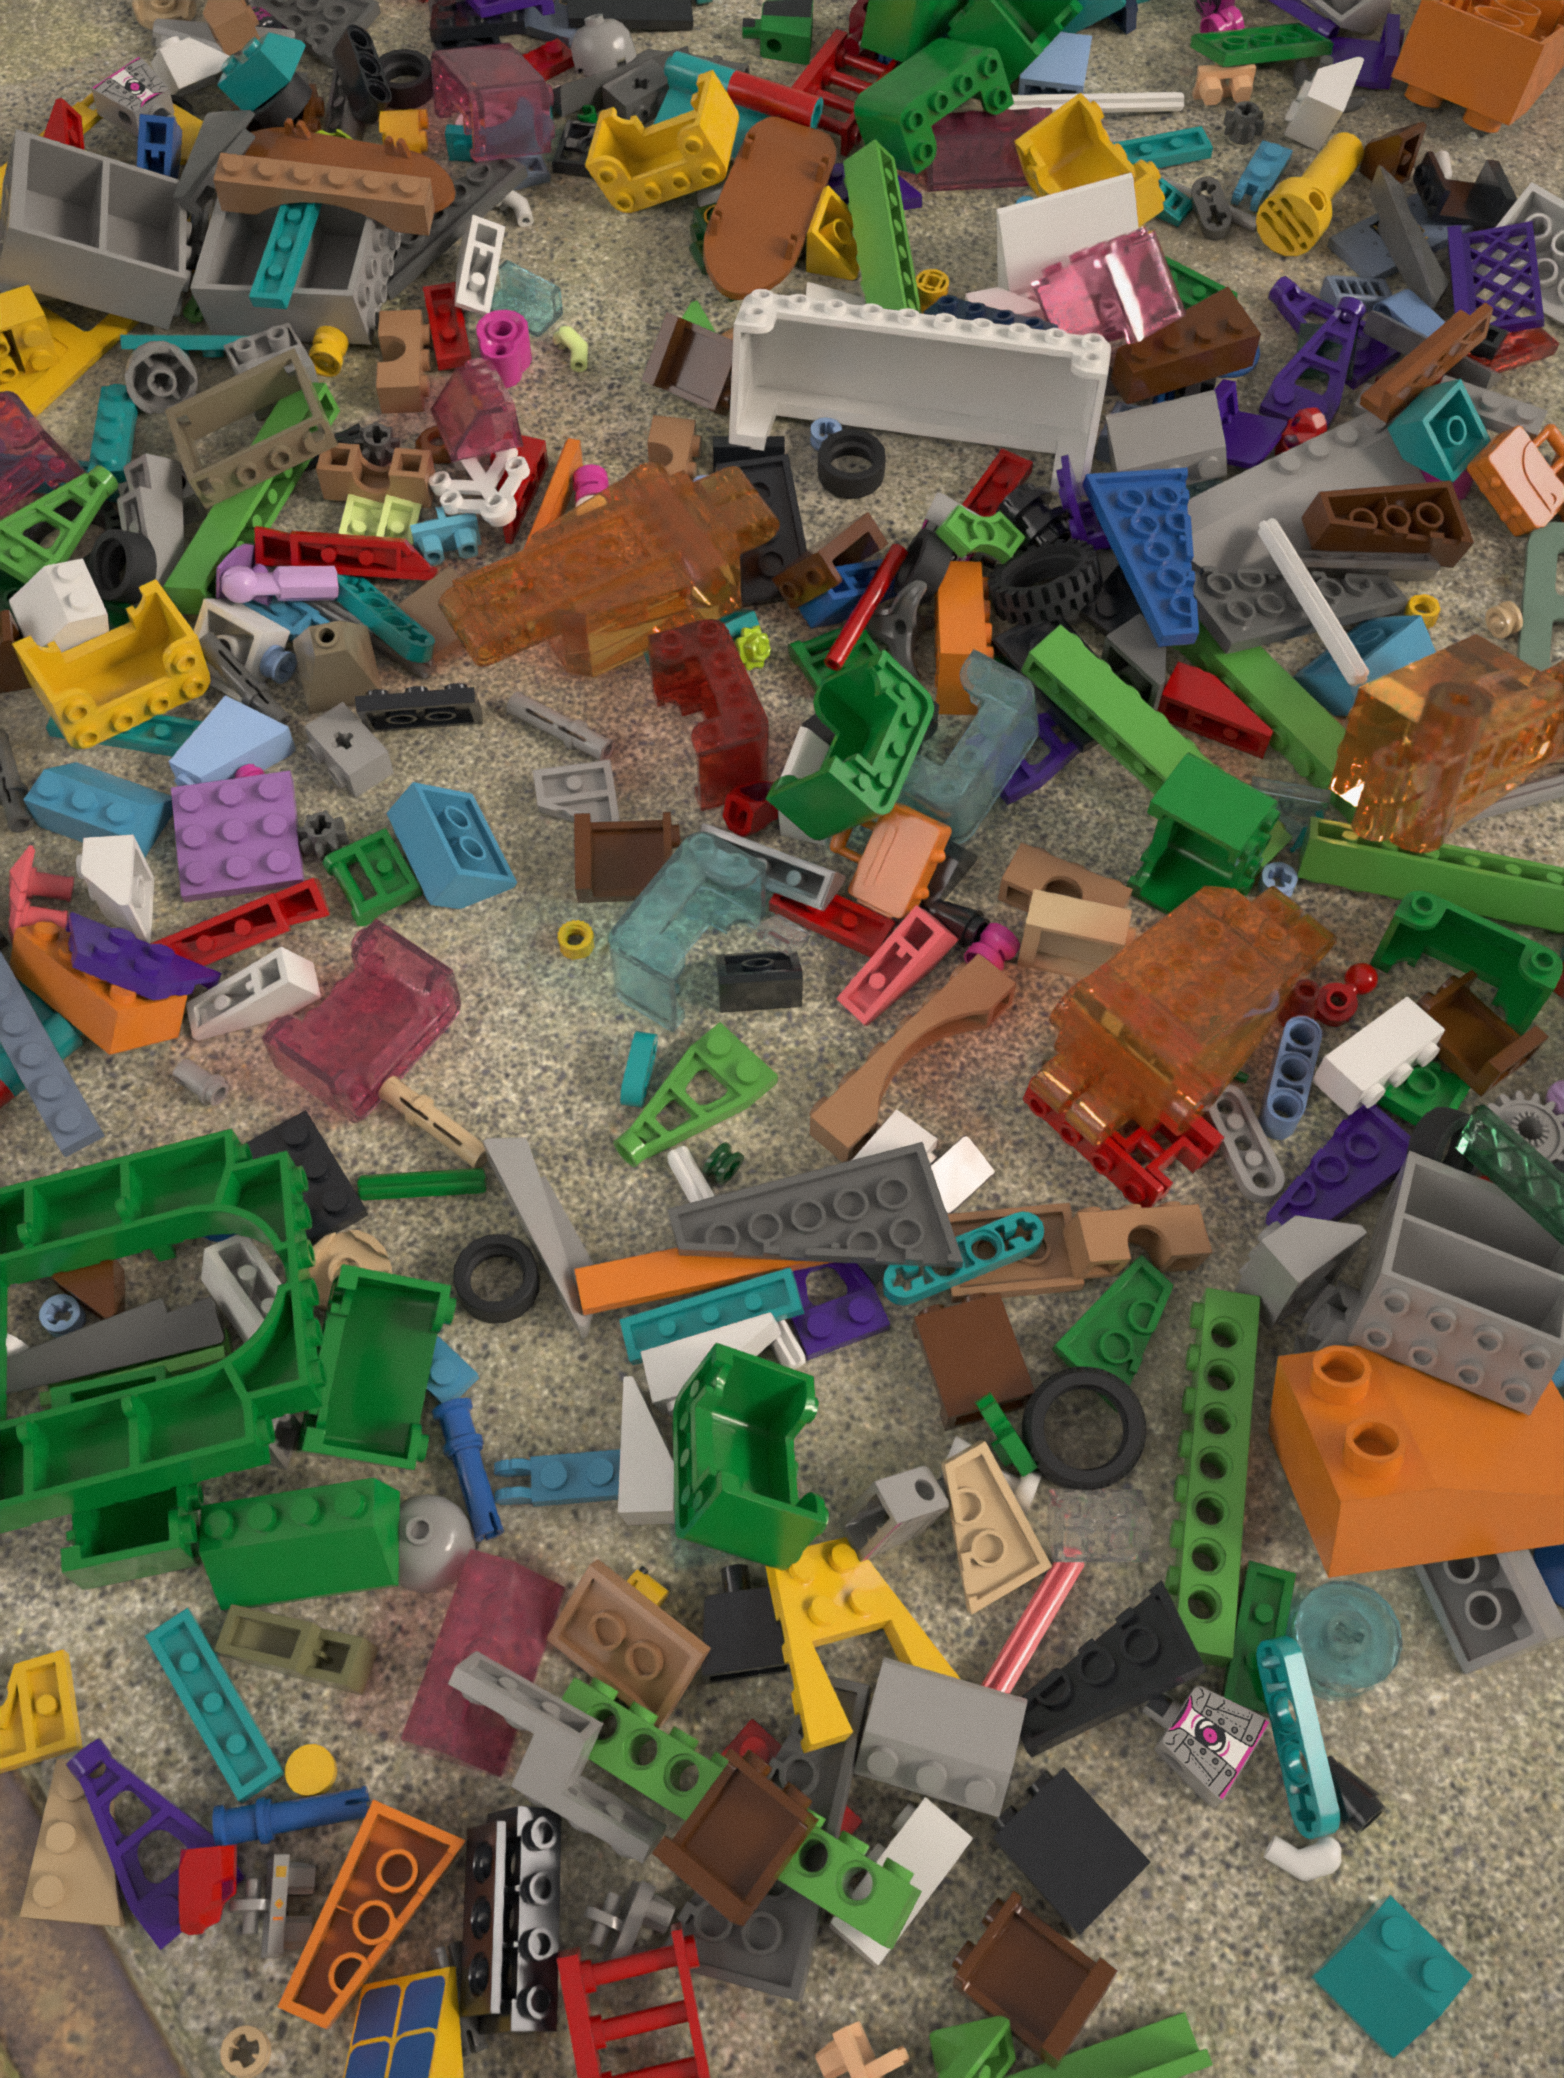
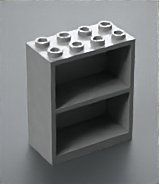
M16 129L2 183L0 283L18 288L29 284L35 293L169 329L172 317H179L182 307L181 291H188L191 280V271L186 270L190 262L192 250L191 246L186 245L189 242L192 230V223L187 221L191 212L173 198L180 180Z
M217 196L190 287L212 335L251 336L268 330L273 326H280L289 322L300 341L312 342L315 331L319 327L332 326L341 330L347 336L349 344H372L374 332L379 328L381 305L387 300L386 284L388 277L392 276L394 272L393 258L395 250L400 248V232H394L380 222L361 213L322 203L287 310L253 307L249 295L280 205L266 209L257 215L221 210Z
M1409 1151L1377 1216L1347 1341L1530 1415L1564 1358V1211Z

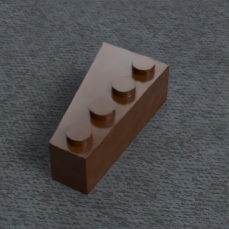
M1227 286L1117 348L1111 381L1127 405L1253 366L1261 333Z
M1451 481L1320 491L1301 517L1311 549L1430 553L1440 566L1454 568L1474 544Z

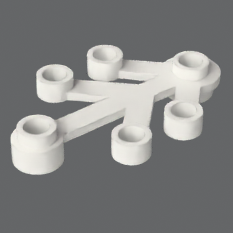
M461 436L450 443L449 456L455 468L466 470L472 480H451L446 471L436 472L429 478L428 482L433 493L441 496L440 503L446 514H481L482 518L494 527L505 526L514 520L517 503L513 496L522 480L530 474V469L525 458L517 456L518 450L511 438L500 439L494 444L493 450L496 458L487 473H485L479 463L481 454L473 440L466 436ZM506 470L509 476L499 492H497L495 487ZM461 494L482 495L484 499H463Z

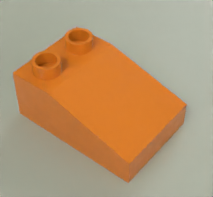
M1421 0L1391 77L1408 83L1404 93L1408 100L1424 107L1439 108L1443 99H1446L1466 108L1462 120L1467 125L1484 132L1496 133L1499 131L1502 123L1509 126L1524 115L1563 68L1564 0Z
M1333 1345L1325 1347L1320 1351L1278 1356L1268 1433L1328 1578L1564 1544V1400L1552 1379L1532 1413L1527 1415L1358 1345L1349 1347Z

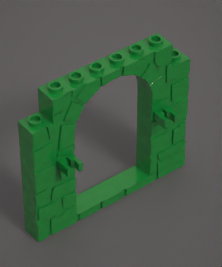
M231 1128L0 1188V1534L80 1511L86 1512L115 1504V1502L120 1503L170 1490V1488L175 1486L181 1487L225 1475V1473L239 1472L269 1464V1444L275 1442L272 1419L283 1417L285 1414L291 1415L323 1406L321 1387L327 1386V1374L321 1358H318L316 1348L323 1345V1333L318 1319L313 1316V1306L319 1305L320 1301L316 1283L311 1278L309 1268L316 1265L313 1246L310 1240H307L305 1232L306 1229L312 1228L311 1214L306 1202H303V1192H307L309 1187L303 1166H296L287 1151L253 1159L249 1145L247 1143L241 1144ZM235 1233L239 1236H245L265 1243L282 1261L286 1274V1283L278 1285L274 1302L266 1318L257 1331L241 1347L226 1358L194 1372L7 1420L6 1338L8 1287L11 1284L17 1283L18 1285L53 1276L54 1273L68 1272L99 1264L104 1260H115L142 1253L143 1250L150 1249L158 1261L161 1262L177 1258L176 1249L172 1246L173 1244L184 1242L186 1239L192 1240L220 1234Z

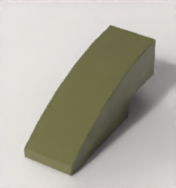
M231 1604L214 1652L304 1681L363 1695L379 1648L363 1637L324 1629L313 1622Z

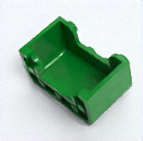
M869 0L860 47L897 61L905 62L940 37L951 39L947 35L951 30L948 23L969 3V0Z
M969 0V3L948 23L951 30L947 35L953 40L996 49L1001 56L1010 86L1044 51L1049 43L1082 11L1083 6L1078 0Z
M940 37L861 92L854 103V115L865 146L876 140L895 158L897 170L917 175L928 167L936 156L937 145L931 128L933 124L969 98L980 100L983 109L987 113L995 115L1011 107L1014 104L1001 56L996 49Z
M885 650L821 680L814 695V710L821 722L835 734L819 771L801 779L794 775H785L776 779L767 795L766 800L813 840H824L891 812L933 717L934 704L929 692Z
M1188 752L1150 801L1147 814L1158 819L1152 842L1141 855L1140 861L1144 863L1137 873L1129 878L1126 887L1133 889L1132 896L1208 939L1217 926L1222 929L1226 926L1234 913L1235 907L1232 904L1236 898L1243 901L1250 892L1255 882L1253 876L1263 861L1261 855L1272 838V835L1269 833L1281 814L1280 811L1276 810L1278 801Z
M717 1342L713 1345L679 1391L673 1409L675 1534L678 1539L778 1570H786L792 1564L797 1563L803 1551L813 1539L824 1532L829 1518L824 1498L813 1492L806 1493L801 1499L798 1497L797 1474L799 1466L795 1460L794 1451L795 1437L806 1424H810L814 1420L818 1411L819 1401L815 1397L814 1376Z
M162 1365L50 1388L51 1408L173 1376ZM197 1482L181 1487L175 1486L170 1488V1490L120 1503L115 1502V1504L86 1512L72 1513V1530L66 1531V1541L72 1546L60 1549L62 1573L82 1590H90L200 1566L198 1510H201V1505H204V1493L201 1483Z

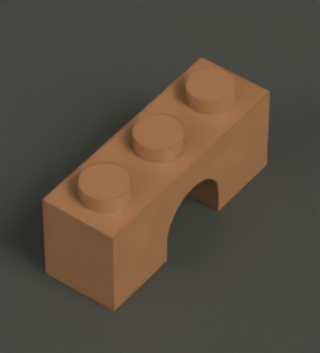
M421 309L379 311L378 338L384 362H377L376 390L382 414L424 412V397H430L429 376L425 375V371H431L429 349H426V346H431L432 343L430 325L423 323Z
M653 415L647 441L649 467L661 469H641L635 493L637 521L680 526L682 512H688L690 507L689 496L691 491L688 489V484H692L693 479L696 478V462L693 461L694 457L700 458L702 436L696 435V420Z
M338 443V446L319 455L316 472L325 500L347 501L348 494L384 503L387 494L422 504L421 508H431L434 493L428 481L435 473L431 450L395 448L391 465L386 467L376 466L368 462L362 456L359 444Z
M1021 842L1001 878L998 900L1028 913L1033 890L1037 889L1127 909L1133 889L1124 886L1116 879L1105 878L1093 873L1078 863L1067 862L1055 857L1043 848L1032 847Z
M1171 1201L1150 1208H1142L1139 1204H1129L1117 1210L1101 1211L1100 1207H1088L1079 1210L1063 1230L1075 1280L1116 1276L1132 1259L1128 1242L1143 1247L1149 1253L1153 1266L1161 1273L1196 1270L1213 1253L1199 1204L1181 1205L1178 1201Z

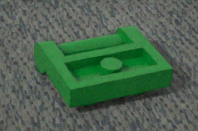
M844 626L805 642L797 640L787 646L792 662L799 666L815 693L821 680L839 671L831 670L824 663V659L830 649L812 657L811 655L832 647ZM865 629L841 670L880 652Z
M386 828L328 854L322 861L325 870L330 876L335 877L352 907L351 916L357 926H367L373 923L378 915L422 895L419 883ZM358 862L376 893V896L368 900L364 898L348 869L349 865Z

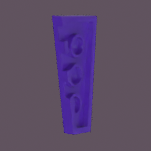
M1375 1104L1370 1108L1362 1105L1350 1114L1347 1119L1342 1120L1327 1144L1317 1151L1301 1176L1296 1177L1267 1213L1265 1223L1269 1226L1273 1222L1278 1221L1283 1225L1294 1216L1338 1222L1396 1179L1406 1159L1411 1136Z

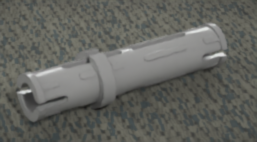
M519 691L513 693L507 703V713L515 715L538 729L564 741V745L571 750L579 749L597 758L599 761L608 760L614 750V740L589 729L586 722L580 719L574 721L550 707L525 696ZM535 712H536L537 714H539V715H541V716H543V717H545V718H547V719L553 721V724L550 723V722H548V721H546V720H544L543 718H541V717L535 715ZM567 729H568L569 731L573 732V733H576V734H578V735L584 737V738L586 739V741H585L584 739L578 737V736H575V735L569 733V732L567 731Z

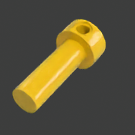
M1348 132L1334 135L1301 177H1290L1281 181L1261 204L1256 216L1257 232L1263 243L1273 252L1283 256L1302 255L1316 244L1329 227L1332 218L1331 201L1360 165L1364 157V147L1355 135Z

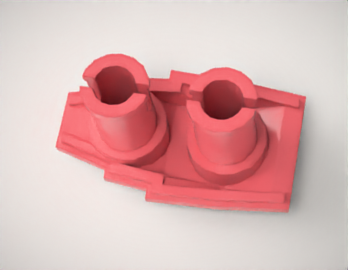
M32 845L28 846L9 871L10 917L8 932L12 946L15 928L45 921L53 922L65 929L68 919L67 910L61 911L31 906L29 899H33V895L71 902L75 878L73 876L67 877L37 872V867H33L35 849H33L34 846Z

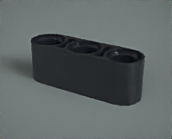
M351 24L346 28L334 46L332 55L353 114L361 122L373 125L379 119L380 111H384L390 103L392 95L370 34L361 26Z

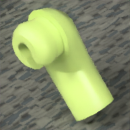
M561 326L559 331L553 334V343L555 345L559 344L558 349L564 350L567 347L570 349V367L576 372L585 371L588 367L587 342L572 327Z

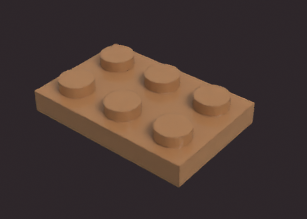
M1070 1202L947 1214L955 1237L1022 1211L1038 1216L1044 1226V1237L1037 1252L949 1288L951 1303L961 1302L965 1297L981 1292L986 1293V1296L1000 1293L1001 1298L1083 1290L1084 1279H1074L1063 1235L1064 1228L1073 1219ZM1021 1226L1017 1227L1015 1236L1003 1241L1005 1251H1008L1009 1240L1022 1236L1028 1242L1033 1231H1024ZM977 1241L971 1246L975 1257L982 1260L991 1259L996 1254L995 1247L988 1241ZM946 1267L947 1276L953 1274L956 1268Z
M599 1559L588 1566L546 1638L547 1641L589 1675L617 1690L619 1693L616 1697L630 1707L633 1701L659 1716L654 1724L657 1728L666 1723L711 1650L707 1644Z

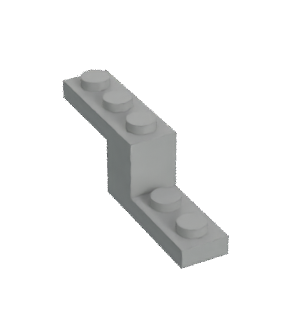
M1444 375L1441 380V383L1456 379ZM1462 381L1485 429L1500 434L1520 425L1531 440L1537 436L1548 410ZM1365 383L1354 405L1352 417L1356 418L1368 412V410L1360 405V398L1372 386L1371 384ZM1402 410V411H1401L1397 416H1395L1391 421L1394 422V421L1396 420V418H1397L1404 410Z
M475 1651L455 1666L448 1684L461 1691L466 1700L476 1705H485L504 1716L506 1722L512 1727L528 1730L533 1733V1737L511 1787L525 1794L527 1800L539 1807H547L566 1818L569 1824L578 1831L591 1833L607 1842L619 1855L635 1859L643 1864L660 1843L667 1825L581 1776L603 1723L478 1651Z

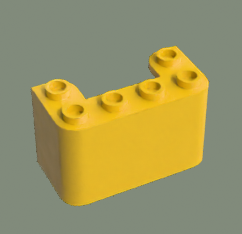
M714 70L698 75L696 83L698 92L692 94L690 103L694 110L646 128L637 115L631 116L630 120L622 119L617 116V111L614 107L600 112L585 167L616 210L623 213H633L707 188L724 180L737 132L739 113Z
M1081 92L1014 141L1024 176L1038 198L1132 173L1138 227L1140 228L1164 210L1163 202L1165 201V196L1158 182L1161 179V175L1152 161L1146 163L1140 159L1132 165L1119 143L1114 145L1109 140V136L1102 126L1101 120L1104 118V114L1100 106L1094 100L1089 102Z
M156 579L139 587L142 600L136 609L133 605L125 608L130 620L129 623L61 653L55 641L47 643L48 647H41L35 643L31 636L12 643L29 684L67 742L73 748H91L100 742L150 720L156 715L164 714L179 705L202 696L211 682L210 674L199 639Z

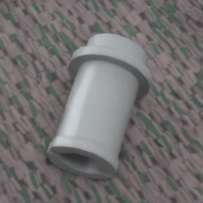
M184 1059L178 1063L172 1074L174 1076L172 1078L173 1081L196 1094L199 1102L203 1105L211 1104L216 1106L225 1099L229 1090L224 1077L220 1074H210L190 1059Z

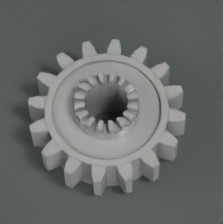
M1521 1090L1516 1091L1511 1099L1503 1093L1499 1095L1494 1104L1488 1103L1479 1119L1485 1130L1486 1139L1482 1161L1487 1160L1493 1167L1494 1173L1500 1172L1508 1176L1511 1182H1514L1515 1179H1524L1531 1169L1564 1161V1128L1562 1126L1564 1114L1555 1115L1552 1112L1556 1104L1553 1101L1548 1102L1545 1106L1540 1104L1538 1093H1534L1530 1100L1524 1099Z

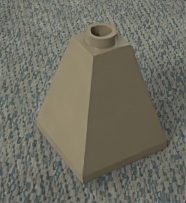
M341 620L308 627L292 641L309 714L331 710L342 702L346 706L356 705L355 696H365V693L369 690L382 689L367 625Z

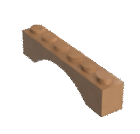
M207 0L202 14L216 43L224 54L230 56L242 50L253 37H256L258 40L260 39L255 26L259 25V21L251 6H247L245 0Z
M220 153L213 179L221 210L257 215L266 209L282 204L298 202L323 203L361 213L380 222L394 232L429 236L435 211L431 179L426 177Z
M979 953L968 964L966 962L960 963L952 972L949 982L941 990L938 988L932 990L923 1001L922 1008L914 1016L909 1014L900 1021L893 1037L886 1043L881 1041L872 1048L867 1056V1062L858 1070L851 1069L844 1075L838 1085L839 1089L829 1098L824 1096L815 1103L809 1113V1135L841 1162L851 1161L876 1133L878 1112L882 1098L892 1079L906 1062L924 1048L943 1038L963 1032L986 1029L1012 1004L1016 982Z

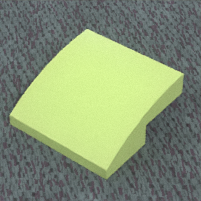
M348 494L338 534L405 538L413 545L410 525L418 523L422 504L387 494L384 503Z

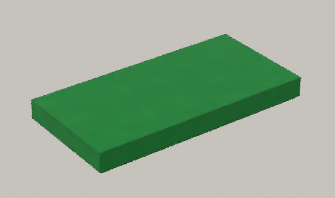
M1300 23L1198 33L1191 36L1190 47L1222 67L1331 55L1334 43Z

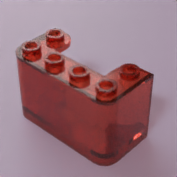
M703 619L647 635L651 687L657 706H664L665 702L673 703L680 709L682 716L700 712L704 720L698 723L691 733V742L696 754L698 786L694 787L695 798L700 810L705 811L724 805L726 795L737 786L753 781H769L768 718L725 624L715 619Z

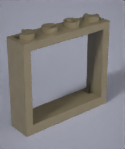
M295 348L165 410L187 480L205 509L338 446L312 380ZM293 363L295 370L287 374L284 367ZM302 389L312 417L203 469L195 440ZM186 414L190 421L184 424L177 421V418ZM316 425L318 430L311 433L309 428Z

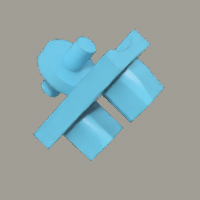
M440 506L435 507L437 518L410 525L415 549L431 566L439 565L445 560L444 552L458 550L459 557L464 559L476 557L478 555V545H482L478 521L474 513L445 516L444 509Z

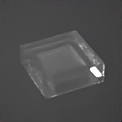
M776 914L760 923L755 936L788 956L806 946L812 933L782 915Z

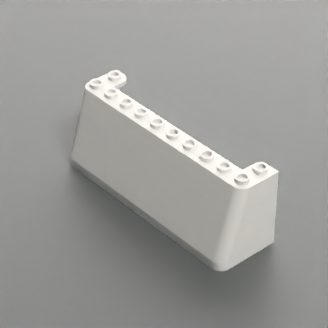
M757 289L744 298L734 322L729 444L752 447L749 449L764 451L766 439L770 435L776 415L813 421L828 417L837 420L842 425L1055 454L1050 491L1059 492L1058 489L1060 488L1056 470L1062 468L1061 456L1068 454L1080 495L1086 496L1082 484L1085 475L1090 474L1108 377L1111 345L1102 335L1096 333L1085 335L1069 334L1058 328L1039 330L1032 329L1021 323L1011 325L994 324L992 321L984 318L964 320L957 319L955 316L946 313L937 314L936 316L927 315L908 308L897 311L883 309L877 304H864L860 306L846 304V302L840 299L822 301L810 299L803 294L785 296L773 294L766 289Z

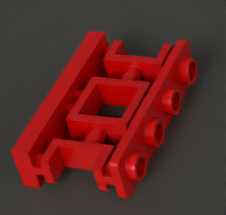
M1097 1026L1088 1033L1083 1044L1079 1043L1075 1046L1069 1058V1062L1078 1069L1075 1073L1062 1082L1046 1068L1041 1074L1037 1073L1031 1078L1023 1096V1101L1036 1116L1046 1121L1059 1133L1061 1139L1066 1144L1073 1146L1085 1157L1095 1171L1110 1180L1129 1202L1139 1204L1142 1208L1154 1207L1158 1200L1161 1201L1166 1197L1172 1187L1173 1182L1162 1173L1163 1170L1175 1160L1181 1162L1192 1173L1199 1168L1202 1169L1212 1160L1225 1138L1100 1026ZM1095 1075L1109 1086L1103 1093L1089 1082ZM1076 1092L1088 1105L1079 1110L1066 1097ZM1113 1103L1118 1105L1141 1126L1126 1139L1099 1116L1100 1113ZM1159 1131L1173 1145L1164 1150L1151 1136ZM1137 1148L1152 1161L1145 1169L1129 1155Z

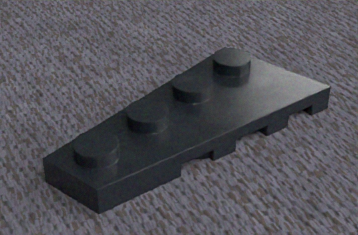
M1162 1580L1148 1590L1150 1595L1132 1609L1129 1606L1115 1618L1116 1623L1095 1641L1091 1638L1077 1650L1079 1654L1061 1669L1056 1667L1021 1696L1027 1699V1706L1020 1738L1031 1758L1207 1672L1194 1642Z

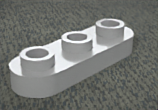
M1220 1084L1213 1087L1208 1092L1203 1103V1114L1206 1121L1225 1137L1219 1148L1241 1193L1255 1203L1273 1201L1284 1186L1285 1175L1246 1095L1238 1087L1230 1084ZM1217 1107H1226L1230 1114H1222ZM1235 1143L1245 1144L1248 1150H1239ZM1253 1180H1262L1266 1184V1187H1257L1253 1183Z

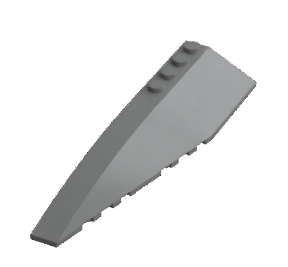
M1368 411L1191 498L1187 506L1192 525L1194 554L1192 561L1201 568L1202 566L1216 567L1219 573H1236L1239 568L1280 570L1258 534L1259 524L1263 520L1276 519L1295 550H1317L1311 549L1301 517L1318 492L1426 483L1418 467L1402 459L1387 429L1393 422L1390 421L1386 424ZM1102 549L1096 553L1103 583L1119 564L1112 549ZM1072 609L1071 615L1063 617L1069 625L1084 622L1078 616L1081 610Z

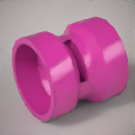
M1235 6L1224 8L1218 14L1208 15L1200 22V33L1244 29L1243 16Z
M593 464L579 467L572 476L573 488L576 492L575 502L577 503L579 499L587 495H598L606 500L609 511L612 501L610 491L608 490V475L605 469Z
M989 923L980 934V941L973 943L964 953V960L968 964L979 953L1002 971L1004 969V962L1011 960L1020 950V943L1018 938L1008 928L998 923Z

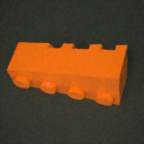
M950 561L945 577L934 595L935 688H937L935 702L940 705L939 714L981 716L985 670H992L994 655L993 646H991L992 623H989L990 600H988L989 587L987 581L989 578L982 577L981 562Z
M42 921L34 925L15 928L9 963L15 977L107 1054L111 1055L179 1037L187 995H171L168 998L153 1001L136 992L73 968L71 961L72 952L69 951L68 946L71 932H66L64 928L53 922Z
M373 1799L277 2007L322 2028L330 2029L466 1847V1840Z

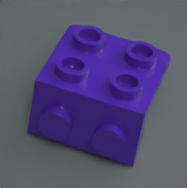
M1387 13L1380 41L1344 37L1329 38L1334 43L1332 54L1328 55L1334 59L1333 64L1358 56L1364 59L1354 86L1389 90L1393 78L1391 75L1400 55L1405 29H1400V14Z
M1222 379L1214 391L1216 393L1226 444L1227 464L1251 469L1261 464L1282 438V433L1288 426L1287 421L1239 411L1236 381Z
M1069 455L1061 456L1062 468L1056 470L1060 485L1058 490L1064 511L1067 510L1070 513L1068 523L1072 539L1086 541L1088 545L1091 544L1094 547L1095 551L1099 549H1112L1090 501H1082Z

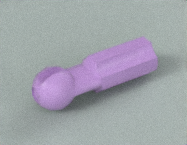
M236 565L228 568L221 577L222 592L232 602L237 603L249 602L256 595H275L278 601L335 600V598H338L339 586L335 566H278L274 572L254 573L247 566Z

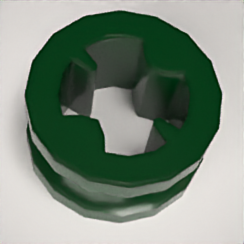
M727 1142L720 1144L711 1153L703 1167V1173L707 1176L715 1175V1182L721 1186L730 1181L744 1160V1155L738 1151L733 1153L731 1151L732 1146Z

